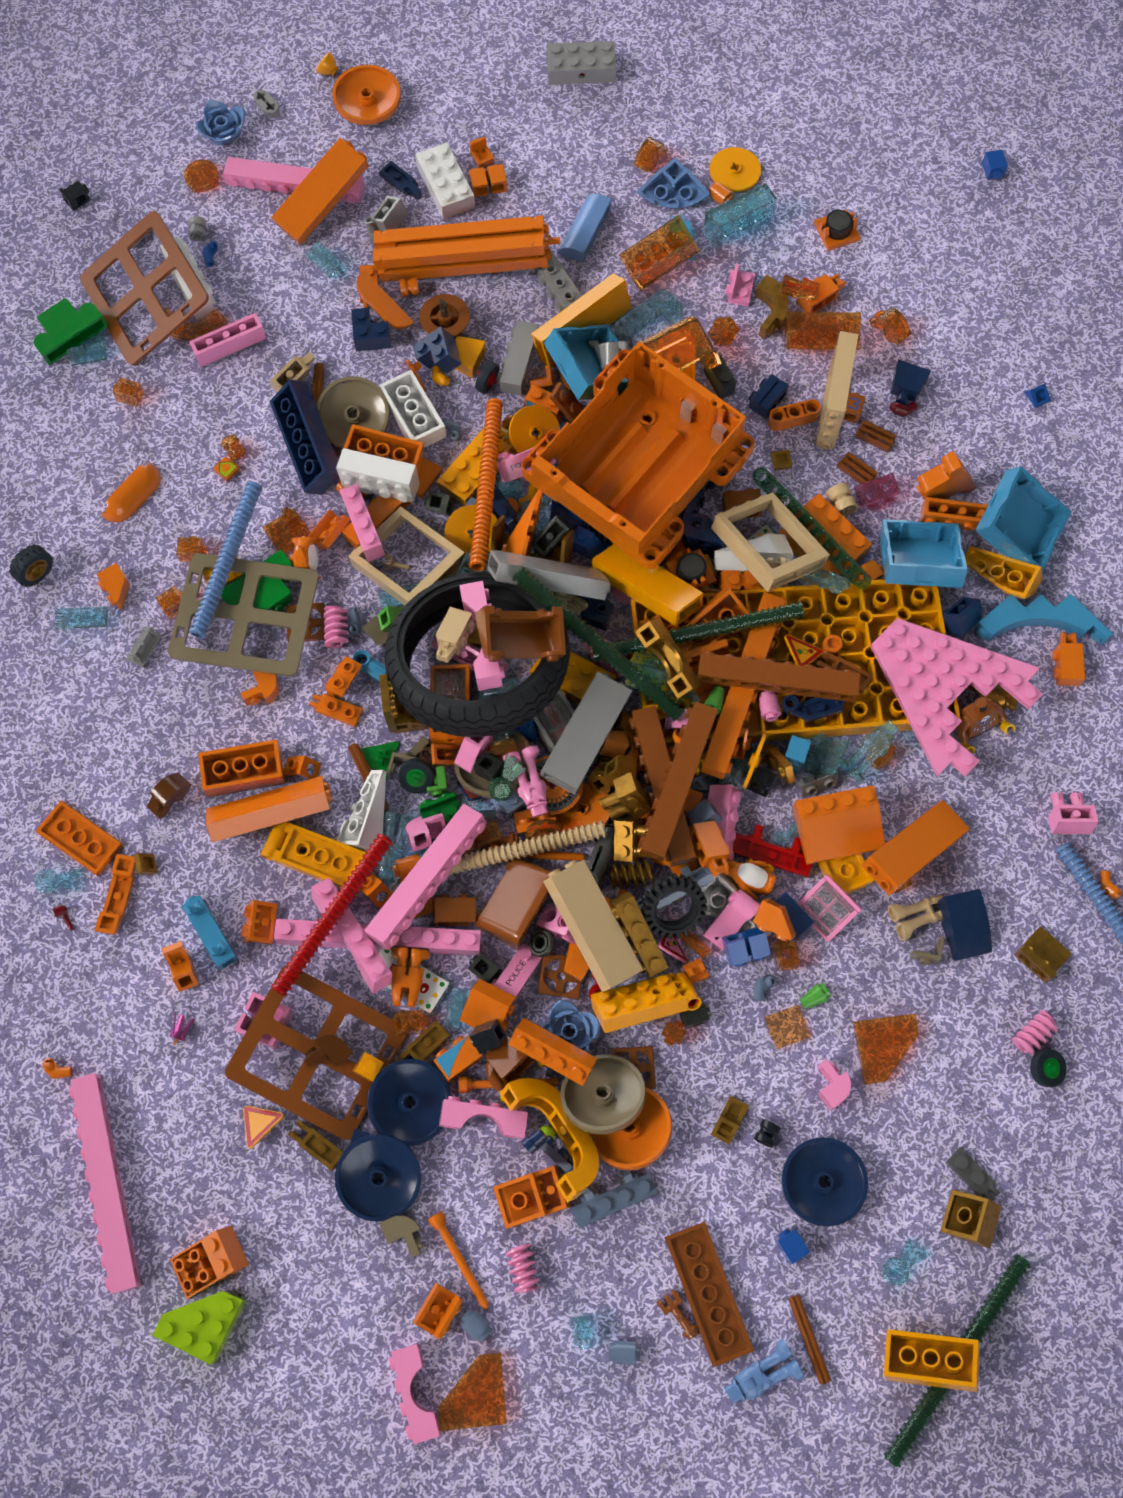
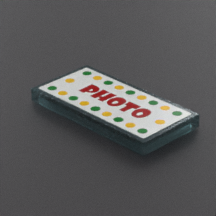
M378 949L382 959L392 972V966H397L396 958L391 955V950ZM408 956L406 964L407 968L410 967L411 956ZM421 963L420 968L424 969V975L414 1008L432 1018L453 985V982ZM391 985L383 988L392 994ZM402 992V1000L408 1004L409 993Z

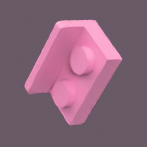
M736 264L735 269L730 271L729 281L732 282L731 285L727 284L725 295L728 296V303L749 306L756 273L738 270L739 264Z

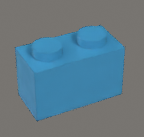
M792 735L784 756L792 764L794 775H799L811 741Z

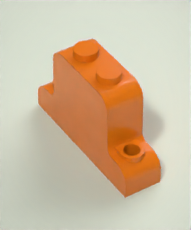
M954 450L942 457L941 464L921 474L917 478L919 485L916 486L924 500L926 497L947 499L958 492L967 493L977 488L968 470Z

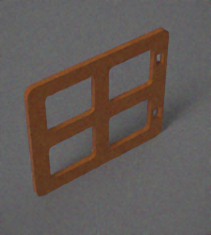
M156 211L149 212L80 276V281L91 301L109 325L107 328L127 363L131 365H137L206 305L209 300L208 293L162 217ZM153 229L168 253V257L145 277L132 256L130 249ZM119 260L133 284V289L114 306L110 307L96 280ZM177 268L191 291L192 297L168 317L153 290L156 285ZM142 299L157 324V328L136 347H133L119 319ZM189 306L192 307V309L188 313L184 314L183 311H185ZM150 342L151 345L144 350L143 346Z
M282 967L279 974L284 972V967ZM304 971L303 974H299V979L294 981L295 985L332 1004V1010L316 1038L325 1035L334 1036L345 1015L351 1014L387 1034V1039L376 1058L384 1062L382 1068L393 1062L407 1035V1030L403 1025ZM271 987L225 1068L226 1077L343 1140L351 1139L354 1129L358 1128L367 1111V1094L372 1083L353 1072L356 1065L353 1061L345 1059L337 1067H334L324 1054L309 1067L303 1062L286 1091L246 1071L245 1066L264 1034L279 1040L303 1054L313 1046L316 1049L319 1047L314 1040L274 1019V1014L284 996ZM387 1045L393 1047L388 1059L382 1056ZM319 1064H323L360 1084V1089L343 1120L330 1116L304 1102L301 1098ZM356 1104L362 1106L357 1118L350 1115Z

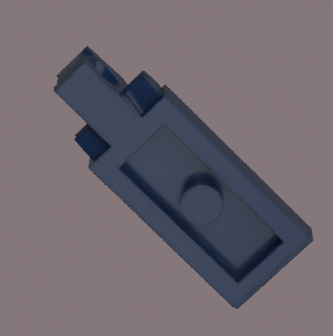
M392 161L379 171L380 177L407 196L410 194L416 200L422 197L421 189L418 187L415 178Z
M495 484L492 513L497 520L502 515H505V526L508 525L513 532L518 524L515 520L518 516L515 509Z

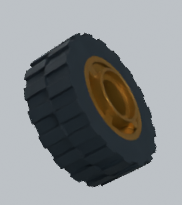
M29 545L15 555L9 566V573L20 585L31 587L38 584L49 574L53 565V557L40 545Z

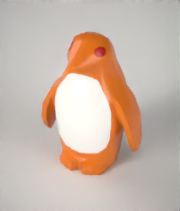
M316 537L292 539L295 548L294 553L290 555V561L294 567L316 571L318 567V553L315 547Z
M758 860L744 863L727 861L729 866L728 876L737 884L740 890L754 900L758 899L753 892L768 895L772 891L776 876L762 869L769 868L768 864Z

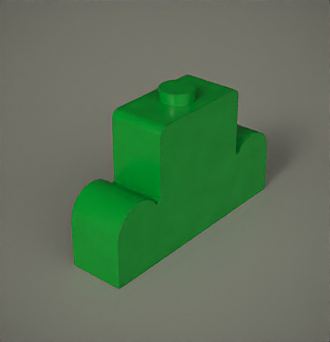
M64 298L37 316L38 321L47 333L38 334L34 338V345L50 366L109 325L94 304L85 303L77 312L68 299Z
M281 549L263 561L264 563L292 566L291 561ZM245 574L222 590L223 593L220 597L225 604H239L246 577ZM261 577L253 607L282 612L284 607L293 601L290 590L284 584V582L290 580Z

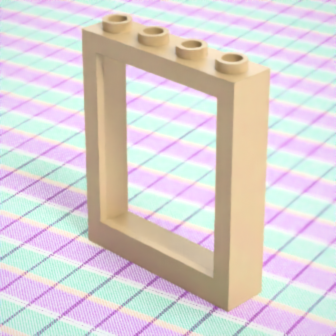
M839 332L828 371L816 446L824 450L834 449L846 412L858 334Z
M773 492L761 495L755 500H749L740 506H734L725 512H719L714 517V522L711 526V529L767 592L823 568L830 556ZM767 509L807 554L772 569L732 523Z
M400 507L376 529L381 544L405 521L449 553L410 593L365 560L366 556L361 545L354 549L348 557L356 570L405 606L425 588L438 581L455 576L468 561L465 552L407 510Z

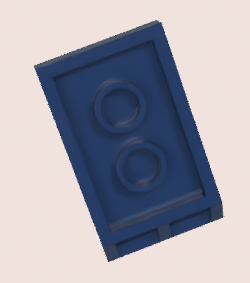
M702 488L686 507L683 518L682 542L686 549L690 548L692 552L701 549L703 555L708 554L709 558H714L715 551L725 548L726 544L711 529L713 521L710 517L699 513L700 508H703L705 503V497H703L705 488Z

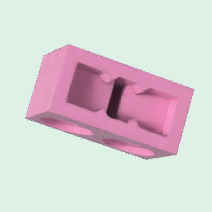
M547 904L536 925L541 929L550 931L554 937L576 944L558 908Z

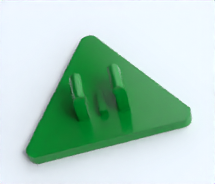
M394 741L361 749L369 767L372 770H384L387 773L392 753L397 752L399 742Z

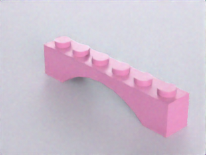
M483 581L459 585L464 611L472 613L475 621V613L483 606H492L491 603L487 604V600H490L489 589H484ZM481 648L478 657L473 663L478 690L503 687L501 679L505 678L503 666H499L498 662H489L487 658H484Z
M330 878L311 886L312 900L321 914L326 912L325 908H329L328 904L333 902V897L337 896L338 890ZM350 908L344 910V915L341 914V919L336 921L337 925H334V927L349 948L363 979L374 994L391 985L392 972Z

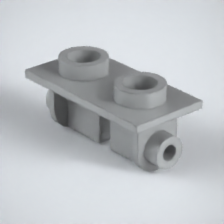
M150 626L144 628L126 660L143 668L162 635L154 632V629Z
M827 768L815 773L816 780L812 775L800 778L796 784L798 789L802 791V798L814 796L818 792L832 789L839 785L838 771L835 772L833 768Z

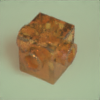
M719 317L713 322V326L707 334L716 346H728L734 341L740 329L731 317Z

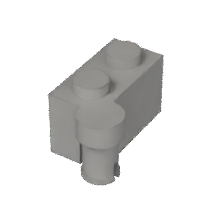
M386 196L373 216L365 218L364 223L367 226L368 235L372 241L374 240V231L398 229L407 217L408 213L401 198Z

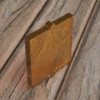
M798 1005L764 1017L769 1029L768 1034L772 1036L776 1049L811 1037L805 1024L806 1019H803Z

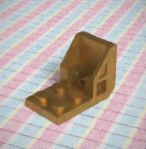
M387 674L379 675L383 714L389 732L397 734L429 729L430 727L415 719L399 703L393 693L392 685L388 681Z

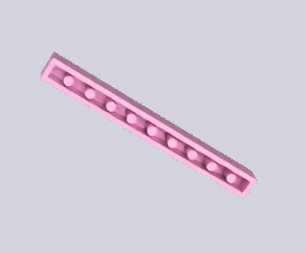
M276 919L274 940L277 944L302 946V941L307 939L306 935H310V930L314 929L313 925L317 924L318 921ZM369 924L360 925L363 928V930H365ZM334 926L333 931H329L330 935L325 937L326 941L321 943V947L348 948ZM409 927L399 936L398 942L391 948H408L409 952L414 948L427 950L435 954L479 956L481 953L482 935L481 931ZM371 940L377 950L385 949Z
M93 1073L70 1080L69 1093L75 1102L73 1114L75 1119H78L77 1135L79 1140H82L83 1145L81 1157L83 1161H86L87 1166L85 1178L87 1182H90L91 1191H89V1199L92 1204L94 1203L93 1221L95 1225H98L99 1234H97V1242L103 1251L101 1264L104 1269L106 1268L107 1273L105 1285L110 1294H118L141 1287V1280L101 1075Z

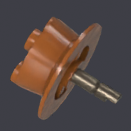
M440 294L431 297L423 304L419 319L422 328L428 334L441 326L456 339V337L461 336V333L467 327L470 320V312L466 303L459 297L450 294Z

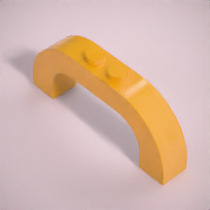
M521 1078L509 1082L500 1095L510 1111L523 1106H530L540 1110L548 1118L570 1153L574 1168L572 1171L564 1174L556 1185L567 1203L578 1198L594 1181L599 1169V1156L588 1132L576 1127L567 1118L562 1107L560 1092L552 1085L534 1078Z

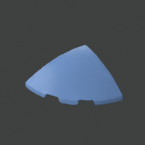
M676 157L664 168L662 167L637 190V193L646 201L669 209H680L695 205L710 195V192Z

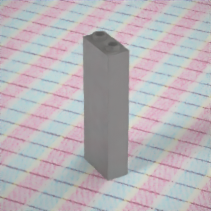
M491 549L487 563L488 571L494 580L498 582L605 600L611 588L610 581L596 568Z
M597 672L540 773L541 777L574 795L576 794L608 733L612 730L632 693L629 686L612 680L608 674Z

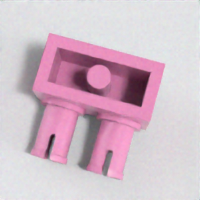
M1058 792L1052 793L1050 798L1053 809L1048 816L1051 833L1091 834L1099 822L1095 805H1085L1081 792L1078 795L1077 792L1070 794L1069 797L1072 805H1065L1062 792H1059V797Z

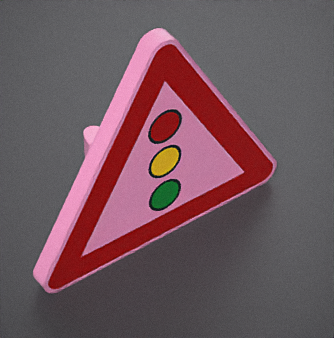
M674 934L672 939H668L666 935L664 938L660 937L658 947L665 951L664 955L670 954L684 964L688 963V959Z

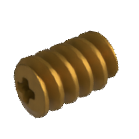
M603 755L589 775L588 782L591 789L599 794H607L613 786L604 780L605 764L614 757Z
M647 859L643 860L642 866L638 860L635 861L634 867L631 862L627 863L626 868L623 863L619 864L618 869L615 864L611 865L609 873L612 890H614L615 884L622 889L623 883H626L627 887L630 888L631 881L634 882L636 887L639 880L642 881L643 885H646L647 879L653 883L651 867Z

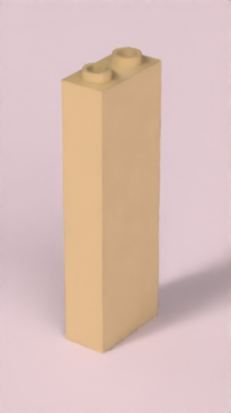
M573 860L564 865L566 869L560 871L558 868L548 874L549 878L543 882L601 991L604 992L641 972L643 968L586 862L582 860L577 863L576 860Z

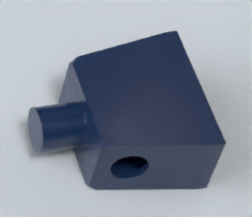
M898 359L891 387V394L897 396L895 402L906 405L907 400L915 401L927 383L931 370Z

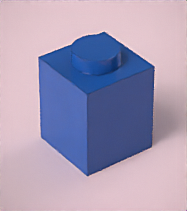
M1003 150L985 153L982 165L987 180H997L1004 177L1008 165Z
M787 1228L778 1234L779 1239L775 1242L789 1265L810 1253L796 1229L790 1231Z

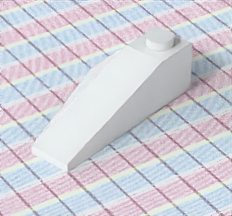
M764 534L747 540L765 561L768 557H772L773 562H778L779 557H784L787 562L793 560V552L784 534ZM728 547L715 551L714 570L748 571Z
M371 770L360 790L361 797L356 804L353 803L351 807L353 812L348 821L344 820L336 841L366 852L367 849H370V844H374L373 840L378 838L377 834H383L386 771Z

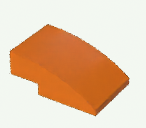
M558 1165L529 1173L493 1187L506 1229L571 1207L570 1202L567 1203L556 1185L562 1178Z

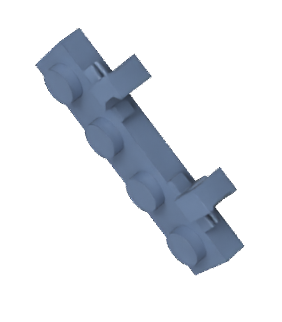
M688 866L680 869L686 878L688 876L691 877L693 881L698 883L699 887H705L714 881L708 868L702 869L700 867L692 872ZM645 887V890L650 892L649 887ZM681 891L668 893L659 901L657 910L672 904L673 901L681 897L688 896V894ZM642 898L636 901L640 911L641 906H643L641 903Z
M620 1170L624 1181L619 1182L620 1186L601 1195L598 1192L593 1194L590 1187H588L583 1192L584 1196L579 1198L581 1204L571 1208L579 1229L657 1194L658 1192L650 1174L647 1173L638 1177L637 1173L631 1174L630 1170Z

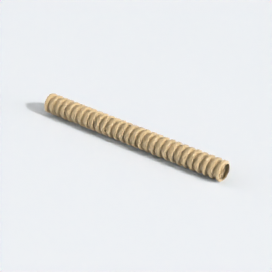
M600 820L599 823L593 822L592 825L588 823L587 826L581 825L580 828L576 826L575 829L569 828L568 831L563 829L562 832L556 831L555 834L551 832L550 835L544 834L543 837L539 835L538 838L532 837L531 840L526 838V841L519 840L518 843L514 841L513 844L507 843L506 846L502 844L501 847L495 846L494 849L489 847V850L483 849L481 852L477 850L476 853L470 852L469 855L465 853L464 856H461L460 862L451 869L449 875L451 876L453 873L459 874V871H462V873L465 870L471 871V868L477 869L479 866L480 868H483L484 865L488 867L490 864L495 865L496 862L499 864L502 861L508 862V859L513 861L516 857L520 859V856L525 858L526 855L532 856L533 853L536 855L539 852L545 853V850L550 852L551 849L557 850V847L562 849L563 846L569 847L570 844L574 846L575 843L581 844L582 841L587 843L588 840L594 841V838H597V840L600 837L606 838L605 825Z

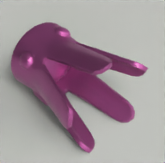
M175 1012L173 1029L169 1035L176 1038L174 1045H176L178 1039L185 1042L188 1030L195 1019H191L182 1031L185 1016L180 1015L175 1026Z

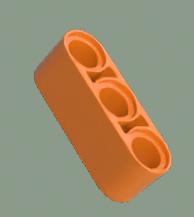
M810 399L774 408L769 415L768 427L773 431H780L815 422L818 419L821 404L815 399Z

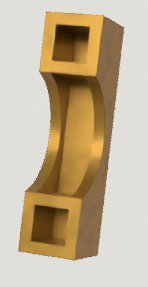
M660 618L650 620L635 631L644 647L654 652L664 664L668 674L667 683L677 699L690 694L702 685Z
M625 711L621 712L611 731H625L629 746L624 756L617 755L605 764L604 780L613 786V780L629 772L636 778L639 748H636L634 743L635 729L631 730L629 723L631 715Z

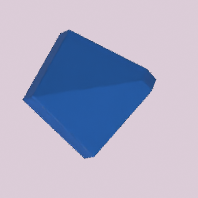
M1046 383L1024 391L1035 408L1051 401Z

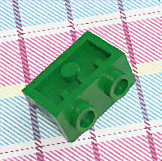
M446 792L435 800L427 799L423 801L418 808L422 819L442 813L447 825L461 806L456 792Z

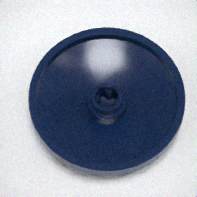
M404 1059L393 1062L377 1074L369 1087L367 1112L371 1124L379 1134L392 1135L401 1139L409 1146L425 1143L435 1137L443 1128L439 1127L442 1103L444 1099H448V1096H451L450 1089L440 1071L427 1062L417 1059Z
M388 1134L363 1136L350 1144L339 1159L335 1171L336 1191L342 1204L352 1214L367 1221L382 1222L394 1216H400L412 1206L421 1186V1166L414 1151L401 1139Z
M821 1137L801 1143L788 1155L781 1173V1188L788 1206L799 1218L816 1226L831 1227L849 1221L860 1211L868 1193V1176L861 1158L851 1147L839 1140Z

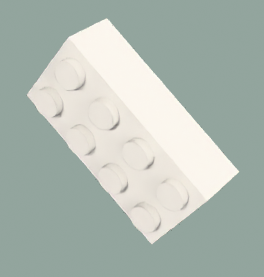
M447 142L415 154L417 168L443 220L475 208L474 194Z
M180 237L175 238V241L209 295L207 304L194 314L197 320L215 312L214 304L216 302L211 294L212 291L209 284L204 281L205 278L202 271L197 267L194 256L190 254L187 243H182ZM160 245L164 258L166 259L168 257V253L166 252L163 245ZM176 268L171 273L187 302L192 297V293Z
M412 370L379 385L387 399L390 413L405 438L422 442L425 448L447 437L444 423Z
M345 448L342 450L336 467L341 484L345 488L357 484L359 490L366 494L374 493L383 498L391 497L401 502L408 501L413 503L420 484L416 465Z

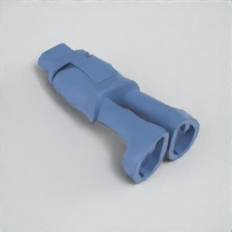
M783 1338L776 1343V1350L760 1362L759 1360L754 1362L751 1366L742 1370L735 1376V1379L731 1380V1384L724 1387L733 1404L740 1400L744 1402L757 1399L764 1394V1391L774 1387L773 1385L786 1378L792 1377L797 1381L805 1378L794 1358L768 1376L764 1373L773 1366L793 1357Z

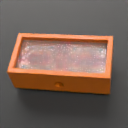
M470 664L431 666L430 691L447 698L472 700ZM429 728L432 744L461 745L465 738Z

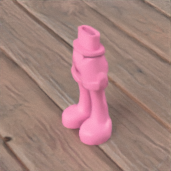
M537 745L527 747L521 751L527 765L530 782H528L523 770L519 752H510L502 757L504 763L514 769L520 785L517 789L519 797L523 799L527 809L531 810L533 818L548 813L546 807L548 804L546 801V783L544 780H540L535 764L536 757L540 751Z

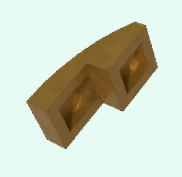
M730 1095L711 1135L730 1145L749 1105Z

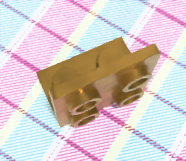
M1040 926L1016 951L1014 956L1044 983H1047L1071 956V952Z

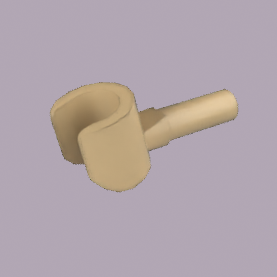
M386 554L384 556L386 560H390L387 563L382 562L385 568L399 567L405 570L409 569V565L394 561L391 555Z

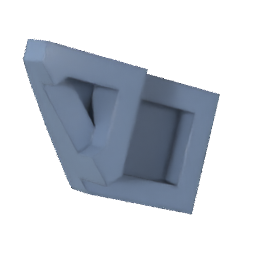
M704 773L692 780L690 789L709 793L710 785H723L726 783V779L724 778L723 780Z

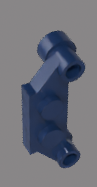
M787 695L783 699L782 710L785 714L804 720V723L842 713V707L846 701L814 698L799 702L796 696Z
M540 1128L530 1136L527 1135L521 1141L529 1153L534 1154L540 1148L566 1173L573 1170L574 1165L569 1160L571 1157L563 1147L559 1149L556 1141L550 1135L546 1136Z

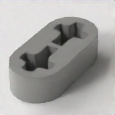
M258 90L254 93L255 104L267 117L275 118L279 115V106L267 91Z

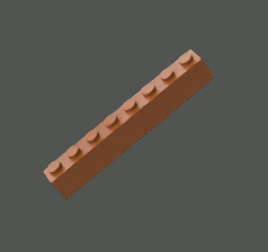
M705 652L700 654L697 678L701 683L847 702H856L859 695L860 673H855V671L849 669L840 671L832 667L817 668L810 664L801 666L795 665L793 662L778 663L771 659L763 661L756 660L753 657L739 658L732 654L716 655L714 652Z
M696 701L693 707L689 706L685 716L688 719L687 725L682 724L678 735L682 737L680 744L675 743L672 754L675 755L673 762H668L665 770L669 774L666 780L662 779L658 789L662 791L660 798L655 797L651 808L655 810L653 817L648 816L645 828H648L646 836L641 835L638 844L641 847L640 854L663 862L718 709Z
M656 706L633 710L632 716L629 718L631 730L635 729L636 736H634L635 746L640 748L641 752L639 762L641 767H645L646 771L643 774L646 786H650L651 792L648 794L651 804L654 803L655 797L660 798L662 791L658 789L662 779H667L669 773L665 772L670 761ZM683 808L665 855V860L670 862L671 867L695 862L696 859Z

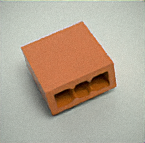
M479 978L470 991L459 1021L475 1028L478 1025L498 1019L504 1032H506L510 1023L507 1019L508 1017L511 1018L516 1008L513 1005L516 997Z

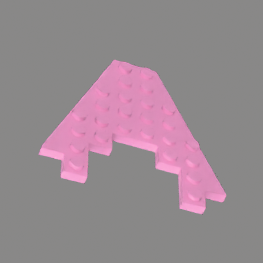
M898 618L871 644V649L937 776L951 764L966 777L979 763V760L950 736L962 721L947 708L969 685H972L985 697L997 685H1000L1028 710L1043 695L1042 692L1028 682L1038 672V667Z

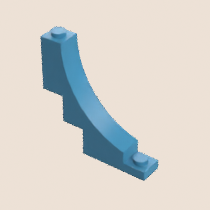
M1042 594L1026 607L1013 595H1010L981 619L975 627L978 636L987 642L1008 630L1032 625L1054 627L1070 633L1075 632L1076 636L1080 638L1089 632L1091 638L1101 645L1107 642L1113 635L1072 594L1056 607Z

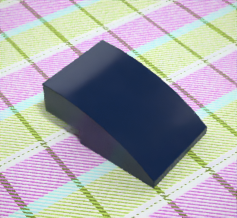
M980 889L945 896L937 901L944 919L941 925L954 962L992 952L989 919Z

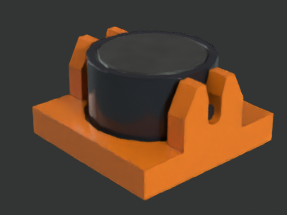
M838 209L833 210L827 216L814 220V226L827 251L860 241V235L857 231L858 219L854 218V212L848 213L847 210Z
M687 548L684 554L681 551L678 552L674 560L665 564L670 573L698 590L717 582L701 549L692 552L690 548Z

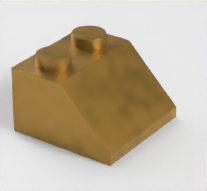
M952 1190L940 1232L990 1249L1002 1206L988 1198Z

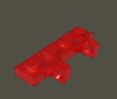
M758 824L753 834L748 833V836L736 834L732 849L734 855L747 859L751 858L753 861H762L772 865L774 868L808 878L812 864H806L803 850H800V838L795 837L792 847H786L785 849L766 843L764 839H761L764 826Z

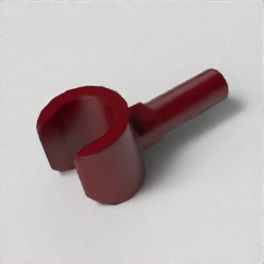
M63 905L54 906L53 912L55 917L62 916L69 930H73L74 927L67 915V907Z

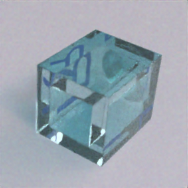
M592 1315L570 1318L574 1346H579V1350L592 1348V1343H596Z

